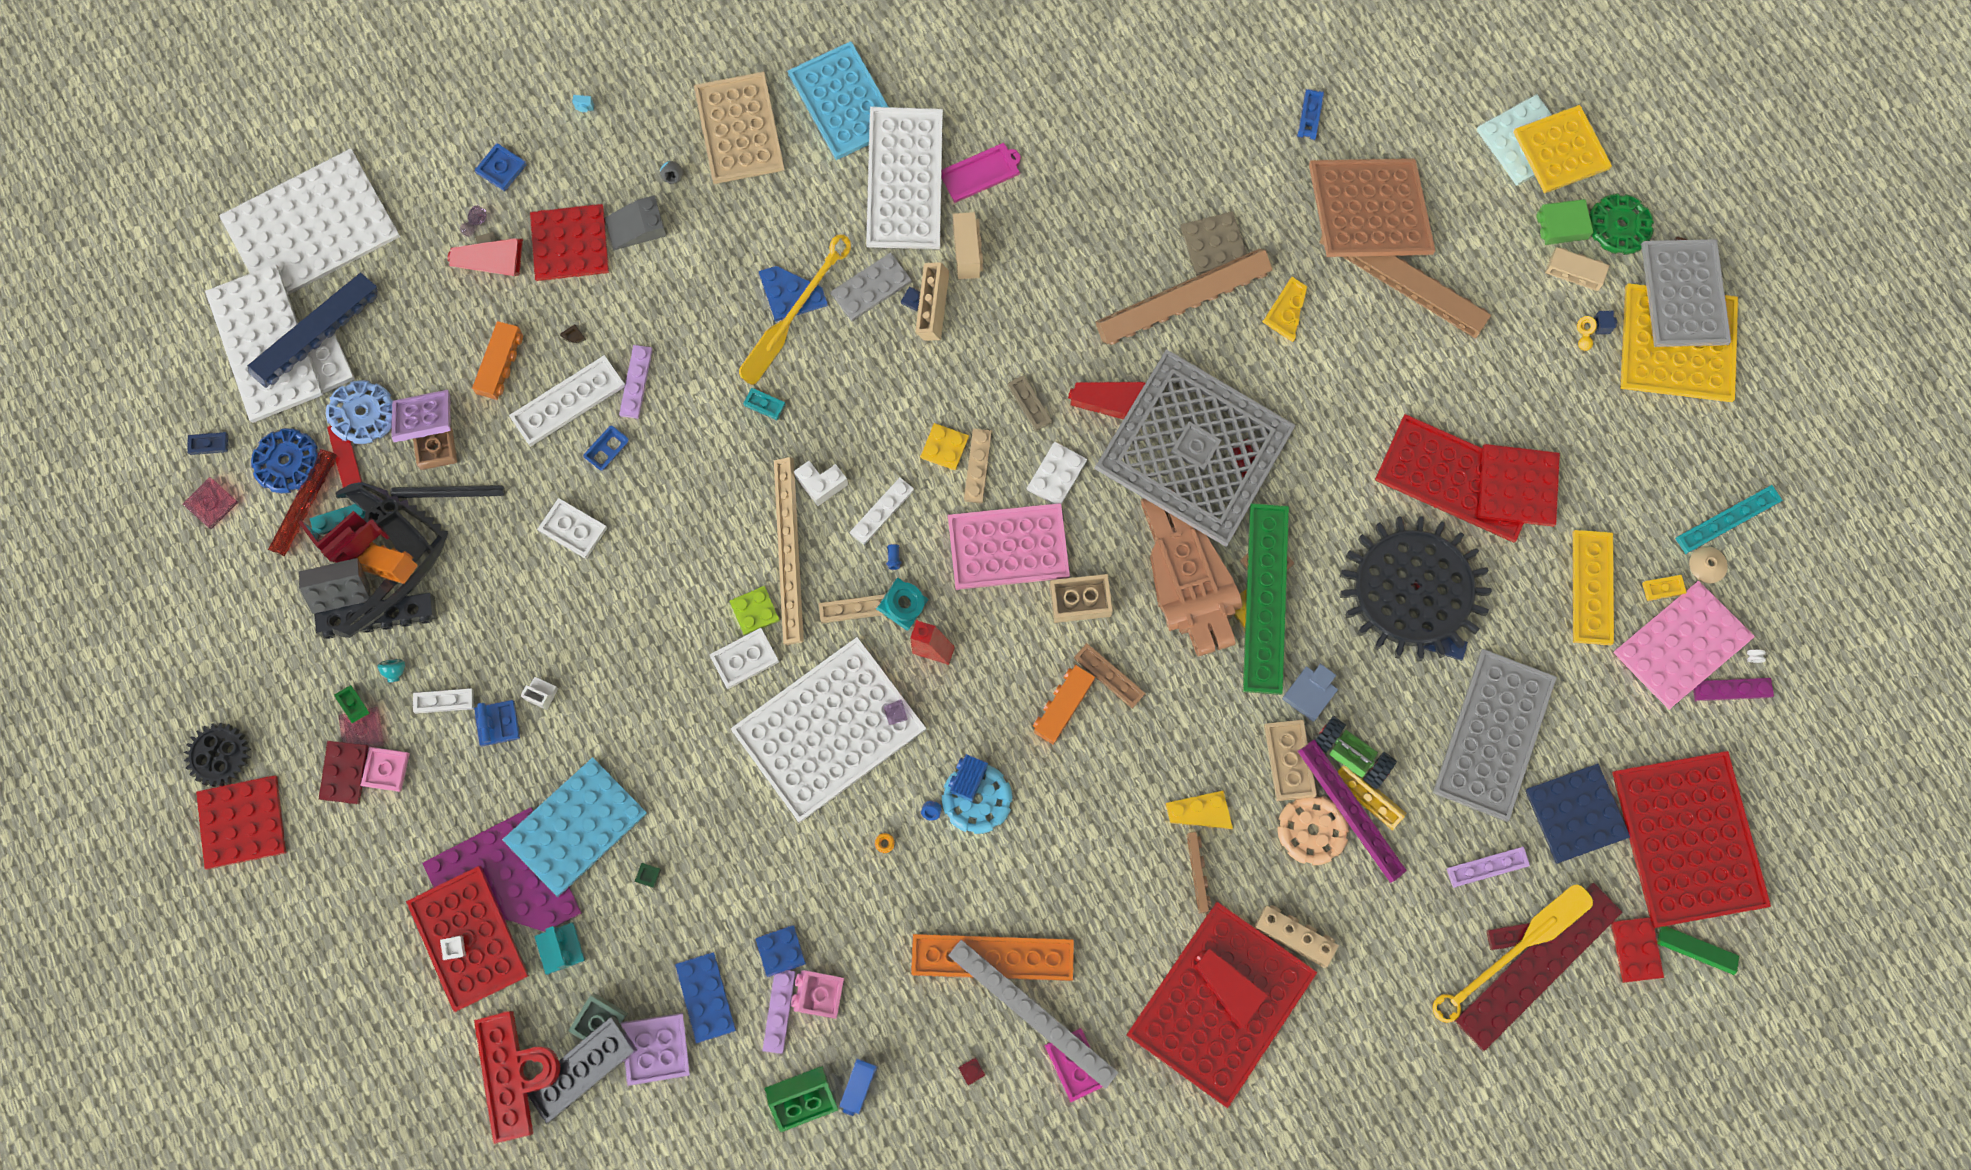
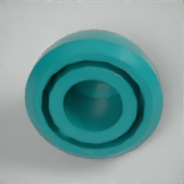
M402 659L386 660L380 662L377 668L379 673L387 678L388 682H397L405 670V661Z

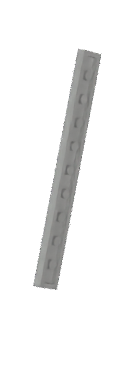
M962 940L950 952L948 956L1100 1085L1105 1089L1118 1074L1113 1067Z

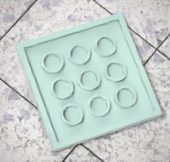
M1537 94L1478 126L1476 129L1516 186L1531 179L1535 174L1513 131L1515 128L1552 115Z

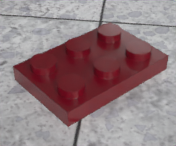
M327 741L318 800L360 804L363 787L361 786L369 745Z

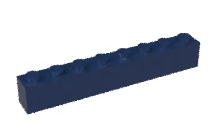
M360 272L247 365L249 374L265 388L269 385H274L281 375L290 372L298 361H303L311 350L317 349L322 344L323 340L327 337H332L340 326H345L353 315H357L363 310L365 305L374 302L378 295L377 286Z

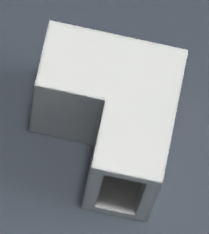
M534 677L530 686H525L521 697L534 705L548 710L558 688Z

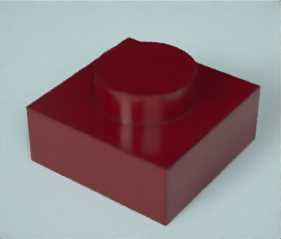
M976 1057L958 1067L968 1086L986 1076Z

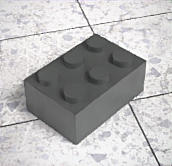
M358 558L299 571V589L312 614L366 602L370 598V584Z

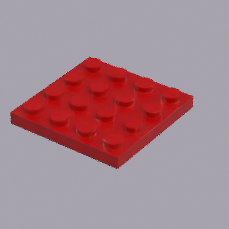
M603 204L530 212L536 281L609 273Z
M1484 444L1482 446L1478 518L1554 527L1557 519L1560 453Z
M274 775L196 791L204 869L208 870L286 853L277 776Z

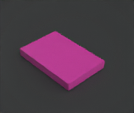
M1082 1028L1071 1032L1090 1048ZM1051 1042L1044 1045L1070 1103L1103 1087Z

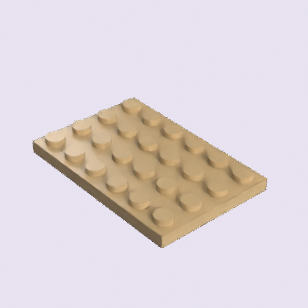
M764 72L694 85L713 184L785 171Z

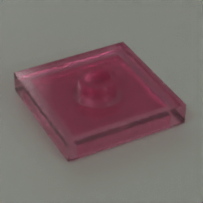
M209 477L183 505L209 529H212L238 501L215 480Z
M369 708V714L354 723H351L346 714L338 715L342 742L369 745V747L374 748L384 746L379 708Z

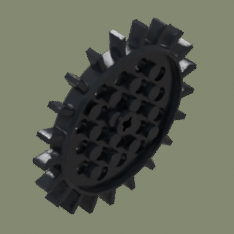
M1419 516L1416 522V530H1405L1402 517H1397L1395 522L1397 532L1389 535L1384 526L1378 523L1375 528L1381 539L1376 543H1372L1368 537L1362 534L1358 540L1368 550L1365 555L1361 556L1350 550L1346 555L1349 560L1359 564L1357 572L1350 570H1341L1340 577L1355 580L1354 589H1345L1339 594L1340 598L1355 597L1358 607L1351 608L1346 612V618L1362 614L1367 623L1361 626L1357 634L1362 636L1369 629L1373 628L1381 635L1376 641L1374 649L1379 650L1384 645L1386 639L1397 643L1395 658L1397 659L1404 652V645L1416 647L1417 661L1423 660L1425 654L1423 646L1434 645L1439 658H1443L1446 653L1441 641L1448 638L1461 649L1465 643L1457 634V631L1464 627L1476 635L1480 629L1476 624L1468 620L1470 613L1473 612L1486 616L1489 612V609L1474 604L1476 595L1489 596L1492 592V588L1476 587L1475 582L1476 577H1482L1488 573V567L1472 570L1468 562L1478 554L1479 550L1476 548L1463 555L1456 546L1461 543L1464 534L1462 532L1459 533L1452 542H1449L1441 537L1445 527V522L1442 521L1436 527L1435 534L1423 531V516ZM1404 545L1407 548V552H1400L1398 546ZM1425 548L1433 549L1434 554H1427ZM1384 557H1391L1393 563L1387 564L1384 561ZM1411 560H1418L1420 566L1412 565ZM1438 562L1446 563L1447 568H1440ZM1376 568L1379 571V575H1372L1369 569ZM1397 571H1403L1406 577L1400 578L1397 575ZM1424 574H1431L1433 580L1425 579ZM1451 576H1458L1461 582H1453ZM1384 582L1390 583L1391 586H1392V589H1390V590L1385 589V588L1383 587L1382 583H1384ZM1437 588H1444L1447 594H1440L1437 591ZM1375 594L1378 600L1371 601L1368 595ZM1397 596L1403 597L1404 600H1405V603H1404V604L1398 603V602L1396 601V597H1397ZM1423 599L1431 600L1432 606H1426L1423 603ZM1450 602H1457L1460 605V608H1453ZM1381 609H1389L1391 615H1384ZM1409 611H1416L1418 617L1412 618L1409 615ZM1436 614H1444L1446 620H1439ZM1396 622L1402 623L1403 626H1404V629H1402V630L1397 629V628L1395 627L1394 623H1396ZM1422 625H1429L1432 631L1425 632L1422 629Z

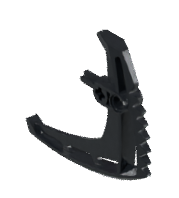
M364 482L352 483L336 491V498H348L366 513L363 519L366 522L373 519L390 536L395 549L401 553L403 551L409 553L415 563L426 551L429 555L414 573L410 575L405 584H402L384 602L381 600L399 582L385 578L373 595L343 625L332 627L334 634L344 638H351L407 596L434 566L443 551L448 537V531H442L441 524H433L434 517H425L426 511H417V505L408 506V499L399 501L398 495L390 497L387 490ZM399 510L409 513L437 535V538L431 545L399 513ZM375 608V609H374L373 611H371L369 614H367L366 616H364V615H365L367 612H369L371 609Z

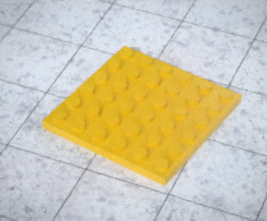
M1627 283L1624 301L1620 389L1733 402L1735 400L1738 296L1725 295L1731 338L1729 345L1654 347L1647 286Z

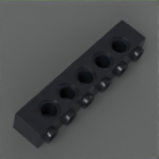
M431 593L405 596L388 612L361 631L363 633H370L375 628L389 630L395 625L408 627L412 626L414 622H420L421 624L431 623L433 619H437L435 596ZM364 603L314 613L316 633L324 639L334 638L336 634L333 633L332 627L335 621L341 619L339 625H343ZM418 607V612L411 614L412 609ZM375 608L371 609V610H370L369 612H367L364 616H366L367 614H369V613H370L371 611H373ZM399 610V614L392 618L393 612Z

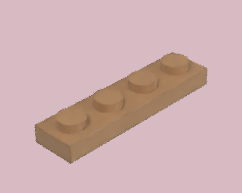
M1087 643L1075 655L1074 660L1095 676L1130 708L1133 709L1145 696V692Z
M1189 832L1186 836L1198 913L1203 914L1209 912L1208 908H1211L1210 896H1206L1205 888H1208V881L1202 872V868H1205L1204 857L1200 856L1199 848H1202L1200 836L1197 837L1196 832Z

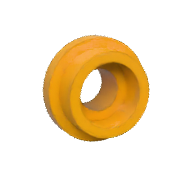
M882 833L877 836L875 847L879 852L889 853L894 848L895 841L890 834ZM883 840H887L889 842L887 847H883L881 845V842Z

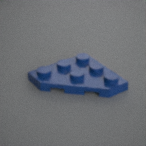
M774 266L758 272L774 320L777 322L787 316L810 284V281ZM817 285L796 316L828 306L822 287Z

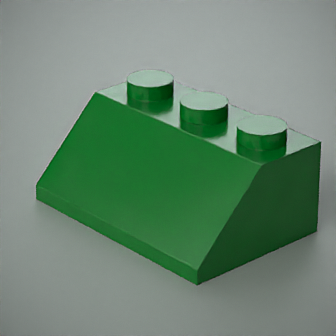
M823 1066L764 1088L768 1106L780 1133L839 1111Z

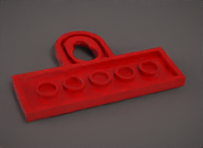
M507 1011L474 1020L493 1144L534 1135L527 1093L547 1088L556 1081L560 1072L558 1056L552 1049L544 1046L520 1051L514 1011ZM529 1060L541 1062L543 1065L542 1072L532 1080L527 1079L524 1075V1066Z

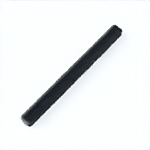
M503 485L392 487L390 493L391 496L398 495V498L504 496L505 488Z

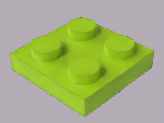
M765 586L729 601L744 636L759 628L763 629L780 621Z

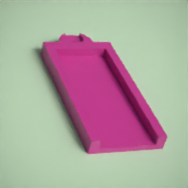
M1001 143L942 169L941 178L953 202L956 203L1020 175L1017 166L1020 164L1021 157L1017 150H1008L1005 144Z

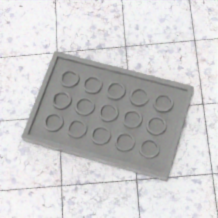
M1717 239L1643 241L1641 246L1654 347L1729 345L1731 338Z

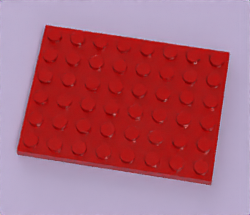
M1729 751L1612 772L1625 825L1630 835L1629 840L1647 910L1654 928L1771 907Z
M1216 902L1126 1036L1228 1109L1317 972L1219 902ZM1208 949L1212 950L1268 995L1244 1028L1240 1029L1235 1024L1196 969L1197 961L1195 958L1202 950L1204 952Z

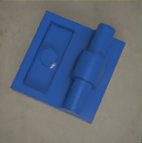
M514 700L490 705L479 703L477 704L478 707L474 708L479 745L481 747L520 739Z

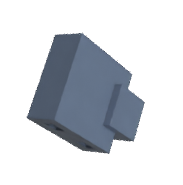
M1322 664L1315 671L1306 666L1282 700L1314 722L1338 690L1330 684L1336 677V674Z

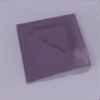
M902 699L883 707L889 726L908 720Z

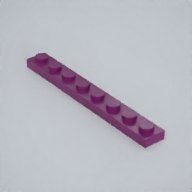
M1310 741L1297 752L1390 883L1396 881L1407 870L1316 741Z

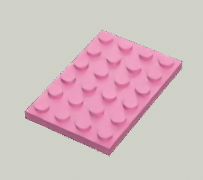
M1061 503L948 515L956 590L1070 578Z
M1699 581L1686 591V594L1679 596L1614 651L1616 656L1669 710L1755 637Z

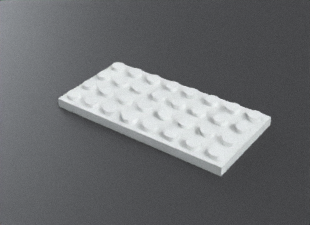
M870 107L867 247L940 249L942 109Z
M276 264L205 291L249 421L254 423L323 395L309 353L303 361H298L290 372L281 375L274 385H269L267 388L262 386L248 372L247 365L298 324L280 270Z

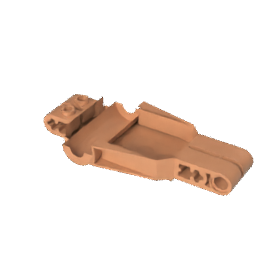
M1145 498L1141 499V505L1143 510L1145 509L1144 514L1155 541L1150 559L1158 607L1161 608L1165 615L1168 630L1179 629L1181 635L1188 633L1198 657L1215 652V646L1217 650L1234 646L1235 638L1228 620L1235 615V610L1242 608V601L1232 576L1207 535L1194 529Z

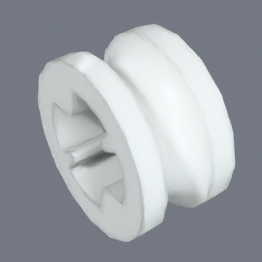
M1764 650L1747 651V655H1749L1747 662H1765L1766 658L1763 656L1766 652Z

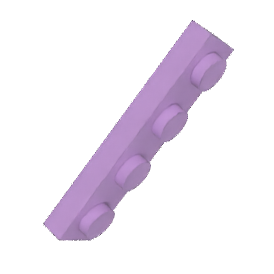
M633 345L619 413L621 417L639 419L653 350L652 347Z
M1524 847L1449 867L1447 872L1452 887L1455 888L1529 867L1530 864Z
M785 971L774 975L762 1051L783 1054L795 971Z

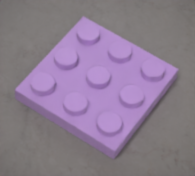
M449 390L394 400L392 403L391 437L393 442L451 431Z
M682 1013L620 1023L637 1048V1051L625 1060L627 1086L689 1076Z

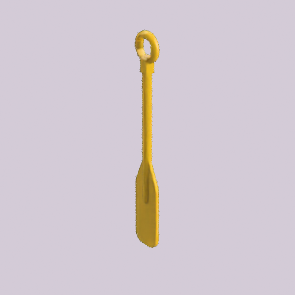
M839 234L832 239L829 247L830 253L826 257L825 263L783 320L766 330L739 369V375L746 383L754 385L759 381L782 349L791 321L829 268L838 259H844L849 254L851 242L846 235ZM839 239L846 244V248H844L841 255L835 251V245L840 241Z
M1572 885L1532 918L1521 942L1455 996L1442 994L1435 999L1433 1013L1436 1018L1445 1023L1456 1020L1461 1013L1460 1003L1525 948L1551 941L1592 907L1593 900L1588 892L1580 885ZM1444 998H1450L1451 1003L1457 1006V1012L1449 1015L1450 1019L1443 1018L1444 1014L1440 1010L1437 1011V1004L1441 1005L1445 1001Z

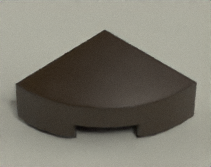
M575 324L560 333V336L565 341H570V343H580L586 340Z

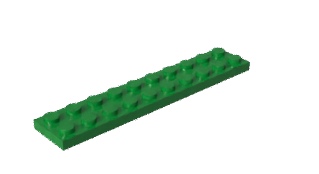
M1250 505L1243 692L1283 694L1289 506Z

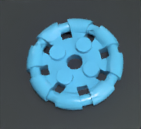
M988 765L985 780L982 779L977 793L982 795L983 800L981 803L975 804L959 796L957 798L952 797L951 787L948 785L952 776H957L958 771H954L944 784L943 788H945L941 799L944 813L948 814L951 819L950 822L964 832L966 830L972 831L974 834L987 833L992 831L998 824L1000 826L1007 819L1011 811L1009 808L1010 802H1013L1011 786L1003 778L1004 775L998 769ZM995 782H997L1000 786V788L996 791L994 786L992 785ZM997 799L1003 800L1002 807L996 806ZM958 806L962 811V813L959 815H957L954 811V809ZM991 813L994 818L987 821L985 816ZM969 817L977 819L976 824L968 823Z

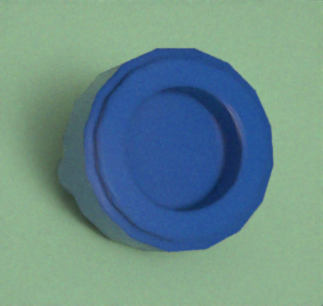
M927 801L922 806L921 815L926 820H937L940 817L942 806L937 802Z

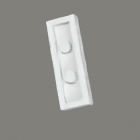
M472 688L413 693V712L415 714L474 709V690Z

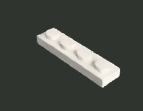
M899 477L850 531V534L865 545L913 493L914 488Z

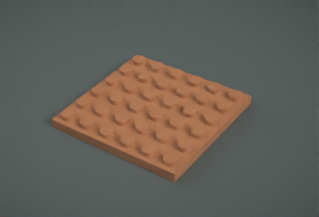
M1416 159L1310 161L1309 168L1327 257L1434 254L1435 246Z

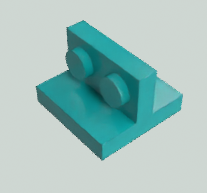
M573 922L558 928L554 926L546 928V932L534 936L546 975L585 962Z

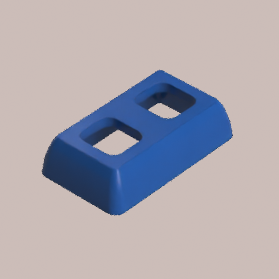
M609 426L584 453L583 457L600 471H603L628 444L629 439L613 426ZM612 437L621 442L616 450H612L607 446V442ZM599 451H603L608 455V459L603 464L594 459V456Z

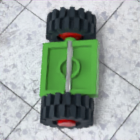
M1333 715L1315 739L1316 743L1323 752L1327 753L1335 742L1336 745L1329 755L1361 778L1366 774L1364 781L1378 789L1394 768L1397 760L1383 752L1374 761L1378 752L1352 733L1345 730L1340 737L1346 724Z

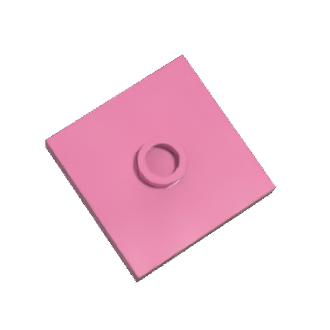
M369 747L361 786L401 792L410 753Z

